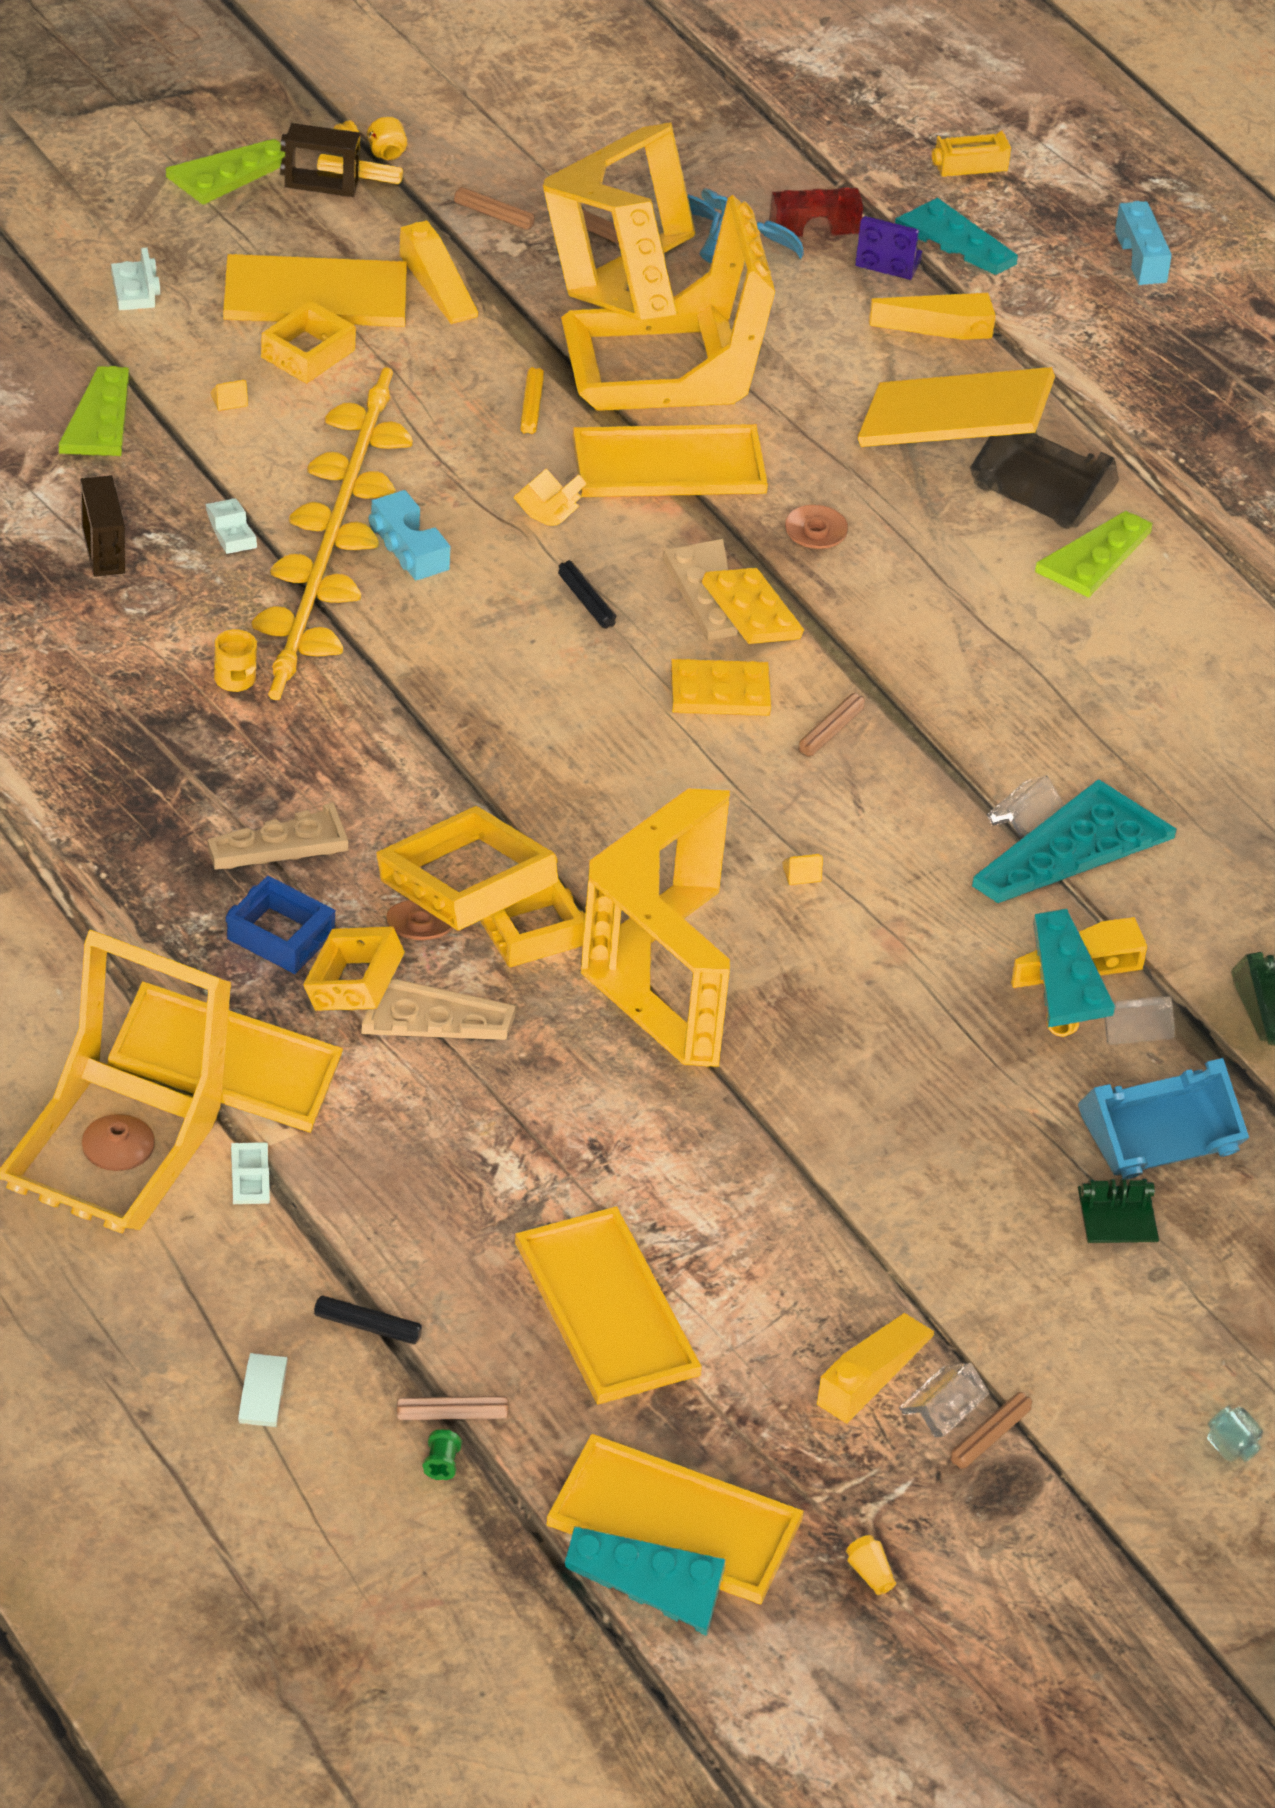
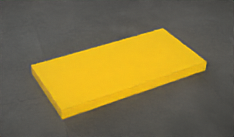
M227 254L223 319L279 322L311 300L353 325L405 327L407 261Z
M1046 367L879 382L857 437L860 447L1035 433L1055 379L1053 368Z
M756 424L573 427V444L577 471L587 483L580 490L581 497L767 494L768 482Z
M142 981L109 1054L107 1065L194 1094L201 1077L207 1003ZM229 1010L221 1103L311 1133L340 1062L343 1048Z
M617 1206L516 1233L515 1244L597 1405L701 1376L702 1366Z
M591 1434L547 1515V1526L571 1535L573 1534L574 1527L725 1559L726 1566L720 1590L761 1605L802 1522L804 1511Z

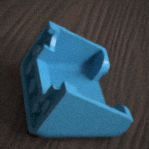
M1223 1058L1206 1062V1070L1204 1072L1202 1069L1196 1071L1190 1069L1184 1071L1180 1076L1124 1089L1121 1086H1116L1112 1089L1110 1084L1095 1087L1077 1104L1086 1127L1113 1175H1121L1122 1179L1127 1180L1142 1175V1170L1217 1152L1220 1157H1224L1240 1151L1239 1145L1249 1139V1135Z

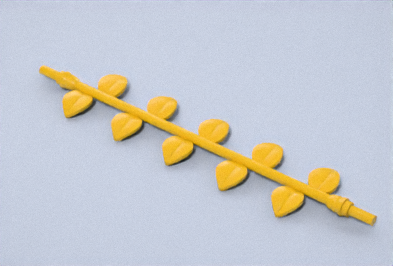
M388 367L381 370L377 384L368 391L367 413L358 404L343 403L333 408L325 416V423L345 430H360L350 462L344 455L338 452H326L316 457L307 466V472L317 477L329 480L343 479L332 513L322 503L309 502L297 508L289 516V523L311 531L325 530L314 565L307 556L295 553L284 556L270 569L271 575L281 580L293 583L307 582L296 616L294 617V614L287 608L274 606L259 613L251 622L252 628L272 636L289 635L285 648L279 653L272 665L274 679L268 695L273 700L281 698L287 680H290L296 673L297 650L301 654L308 656H328L343 653L341 642L330 629L314 627L305 632L304 630L316 596L321 601L334 603L359 601L361 599V592L350 577L344 574H332L323 578L334 543L338 548L346 550L374 549L379 547L376 535L366 524L350 522L341 526L352 493L356 497L376 499L396 493L392 482L381 472L368 471L358 476L369 442L374 447L386 449L406 448L413 445V440L408 431L397 422H383L375 427L379 413L384 410L390 401L388 387L393 371Z

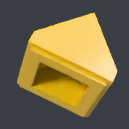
M246 380L217 384L212 389L211 397L218 411L248 406Z
M822 855L793 856L782 862L789 885L822 882Z

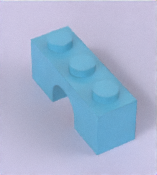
M1133 201L1130 203H1119L1115 233L1122 249L1132 248L1131 269L1138 285L1167 283L1172 254L1148 202Z
M406 490L372 500L371 514L369 515L371 529L380 535L384 540L386 548L395 554L399 559L401 567L407 570L415 581L449 570V543L436 527L419 531L420 507Z

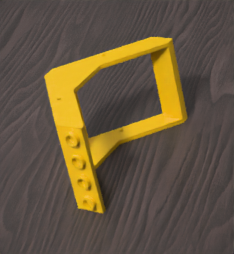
M669 122L642 127L544 179L543 189L570 297L639 320L677 314L664 253L694 237L695 227L672 123ZM644 146L664 231L659 234L652 199L602 184L608 165ZM581 202L611 211L621 256L597 269L594 263Z
M733 194L728 197L710 271L674 296L677 309L676 315L639 320L609 309L570 310L561 317L578 394L597 411L727 405L736 403L748 394L772 306L775 288L761 242L760 232L756 224L755 214L747 202L741 203ZM745 262L747 273L731 332L729 319ZM702 333L708 359L679 379L601 382L591 337Z
M688 788L589 860L581 974L683 1065L719 1067L730 959L691 926L685 918L719 893L730 790ZM677 839L673 885L659 895L660 851ZM621 909L630 916L622 924H620ZM655 940L661 943L692 971L687 1023L650 990L651 943Z
M89 930L84 943L79 1030L53 1098L0 1168V1179L8 1181L6 1188L27 1195L28 1190L40 1194L38 1201L59 1208L60 1203H64L72 1207L71 1214L90 1221L93 1215L105 1220L104 1227L120 1233H124L125 1228L141 1230L213 1128L220 1110L231 982L102 933ZM107 952L208 990L202 1070L193 1097L100 1061ZM91 1082L185 1118L174 1147L125 1215L23 1176Z

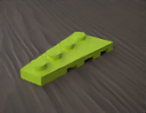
M274 138L166 167V177L204 205L279 169L282 158H285V152L281 151V142Z
M97 367L59 442V454L122 456L129 367Z
M1124 511L1036 562L1035 572L1089 598L1151 533L1153 523L1138 515Z

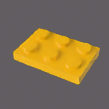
M757 568L705 572L701 581L748 644L797 640L801 638L804 628Z
M671 659L672 713L770 716L771 696L768 662Z

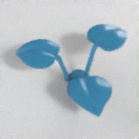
M703 188L701 196L704 200L690 194L687 195L692 215L713 220L709 236L699 253L701 258L712 263L728 197L719 195L708 188ZM714 208L721 210V213L715 211ZM765 221L764 224L761 222L756 223L758 230L764 236L788 247L800 259L802 258V243L792 231L771 221Z

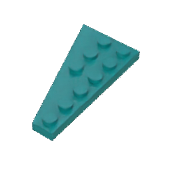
M1098 779L973 877L972 887L995 902L1000 903L1174 839L1177 829Z

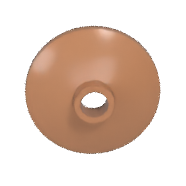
M805 505L789 513L786 518L785 529L788 536L796 543L809 548L825 549L840 544L846 538L848 524L842 514L830 507Z
M411 900L395 904L388 910L386 915L387 926H393L397 935L418 941L436 939L448 934L453 929V927Z
M123 1114L108 1115L95 1120L86 1128L82 1136V1149L86 1158L94 1165L106 1170L124 1171L140 1166L151 1156L154 1149V1135L150 1127L136 1117Z

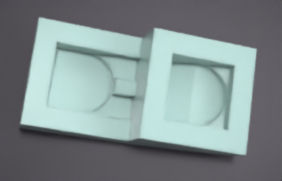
M236 498L206 504L208 517L226 554L257 548L256 536L246 523V512Z
M268 1142L231 1143L233 1204H270Z
M250 1353L239 1410V1423L277 1427L281 1395H283L287 1357Z

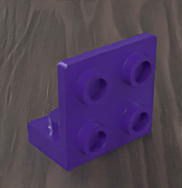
M863 216L860 222L855 266L912 280L922 257V251L917 250L919 230Z

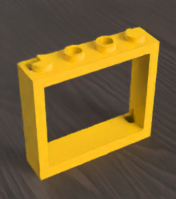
M478 806L471 807L376 852L381 882L458 931L559 883L556 866L558 860L553 851ZM478 839L518 863L461 892L456 891L420 868Z

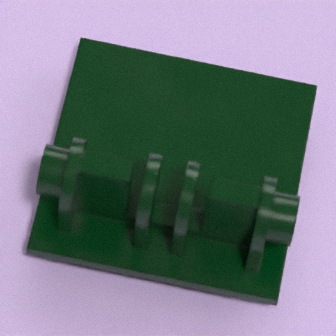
M1089 1179L1088 1183H1082L1081 1186H1078L1087 1243L1159 1242L1151 1197H1154L1155 1194L1154 1182H1148L1147 1179L1129 1180L1127 1186L1126 1180L1121 1179L1119 1186H1116L1115 1179H1110L1109 1183L1108 1181Z

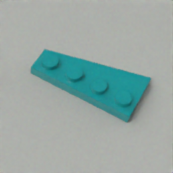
M938 197L895 218V224L918 229L919 240L926 242L930 239L941 244V250L949 254L960 253L964 255V261L994 275L1017 265L1018 255Z

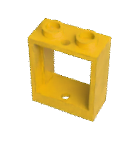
M309 300L261 333V357L307 384L355 351L356 326ZM303 332H307L323 341L307 353L289 343Z
M559 880V883L482 919L481 923L510 968L581 947L583 945L585 913L578 910L574 904L571 891L568 888H564ZM553 905L563 922L519 934L510 917Z
M394 927L338 928L331 930L303 984L315 1011L377 1009L405 953ZM370 963L362 979L339 980L346 964Z

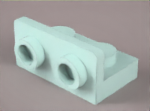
M141 248V261L139 262L125 261L122 263H112L111 274L119 310L155 308V295H160L159 277H154L156 276L155 259H149L148 249Z

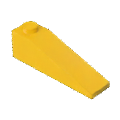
M426 220L400 227L399 256L403 261H407V267L450 324L478 317V311L440 236L431 224Z
M989 293L872 298L869 325L960 340L992 339L996 314Z
M1135 917L1102 921L1079 931L1100 976L1143 970L1147 944ZM1037 950L1015 959L1011 979L1013 988L1043 984L1040 975V957L1037 954Z
M903 1313L845 1352L821 1376L817 1405L847 1424L934 1336V1331L906 1313Z

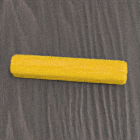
M320 154L317 161V169L323 172L343 174V157ZM360 160L359 178L398 185L403 178V169L401 167Z
M531 367L527 371L520 430L524 434H534L537 431L544 371L541 368L535 369Z

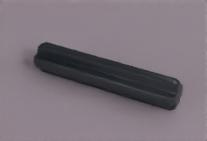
M572 561L561 562L558 566V574L602 628L613 627L616 624L615 619L617 615Z
M320 1296L315 1303L314 1315L323 1319L410 1344H416L421 1336L422 1325L417 1322L327 1296Z

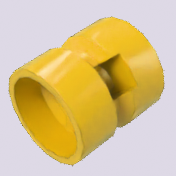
M231 629L219 634L215 639L214 680L219 687L227 691L239 692L247 690L256 681L257 640L249 632L240 629Z

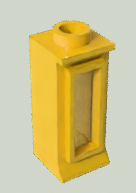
M1004 131L996 134L945 139L937 136L936 148H933L931 152L932 163L938 167L942 177L1008 171L1011 146Z

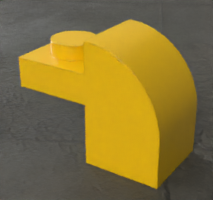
M546 468L513 498L530 517L546 525L554 526L562 523L579 507L576 503L581 498L578 491L587 483L578 474L562 487Z

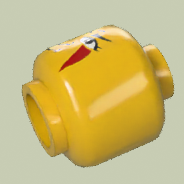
M380 117L368 127L367 138L371 151L376 157L394 160L400 157L406 150L408 145L403 125L398 119L394 117Z

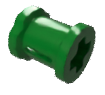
M435 1430L428 1437L430 1450L428 1457L423 1461L422 1467L424 1474L434 1480H449L456 1474L454 1461L456 1453L461 1450L462 1440L459 1435L450 1430Z

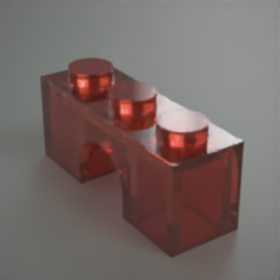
M844 187L841 189L772 192L769 221L789 229L797 237H803L804 226L808 221L816 217L827 219L831 235L859 234L864 205L858 188Z

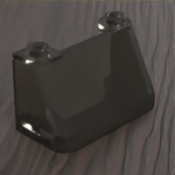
M1037 430L1035 433L990 436L970 466L971 474L975 479L974 483L980 489L995 491L1054 519L1059 526L1065 529H1070V527L1077 528L1107 498L1119 482L1114 457L1100 452L1097 459L1091 453L1084 457L1039 436Z

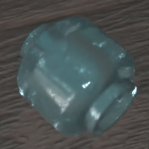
M1229 1405L1215 1415L1207 1424L1211 1428L1207 1434L1208 1440L1228 1462H1234L1239 1458L1247 1462L1262 1449L1258 1442L1263 1436V1429L1243 1407L1232 1409Z

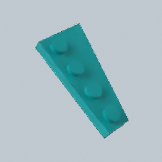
M1062 909L1035 914L1033 926L1037 954L1040 957V975L1044 985V1002L1048 1012V1028L1113 1016L1115 1005L1068 910Z
M574 1527L565 1559L567 1569L609 1589L613 1587L627 1594L629 1599L642 1605L646 1603L662 1611L664 1616L677 1622L681 1620L695 1627V1631L706 1636L708 1635L726 1566L725 1559Z

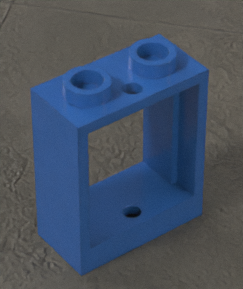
M266 876L258 885H254L249 890L247 896L238 905H233L226 915L227 939L296 974L323 947L331 930L335 929L336 910L270 876ZM270 908L303 926L288 941H285L254 923Z

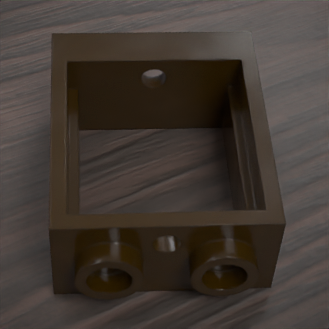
M291 123L288 134H283L281 139V151L285 152V158H282L280 175L285 176V188L354 197L359 182L360 132ZM296 148L343 154V174L296 168Z
M113 476L80 478L81 528L93 577L125 574V525Z

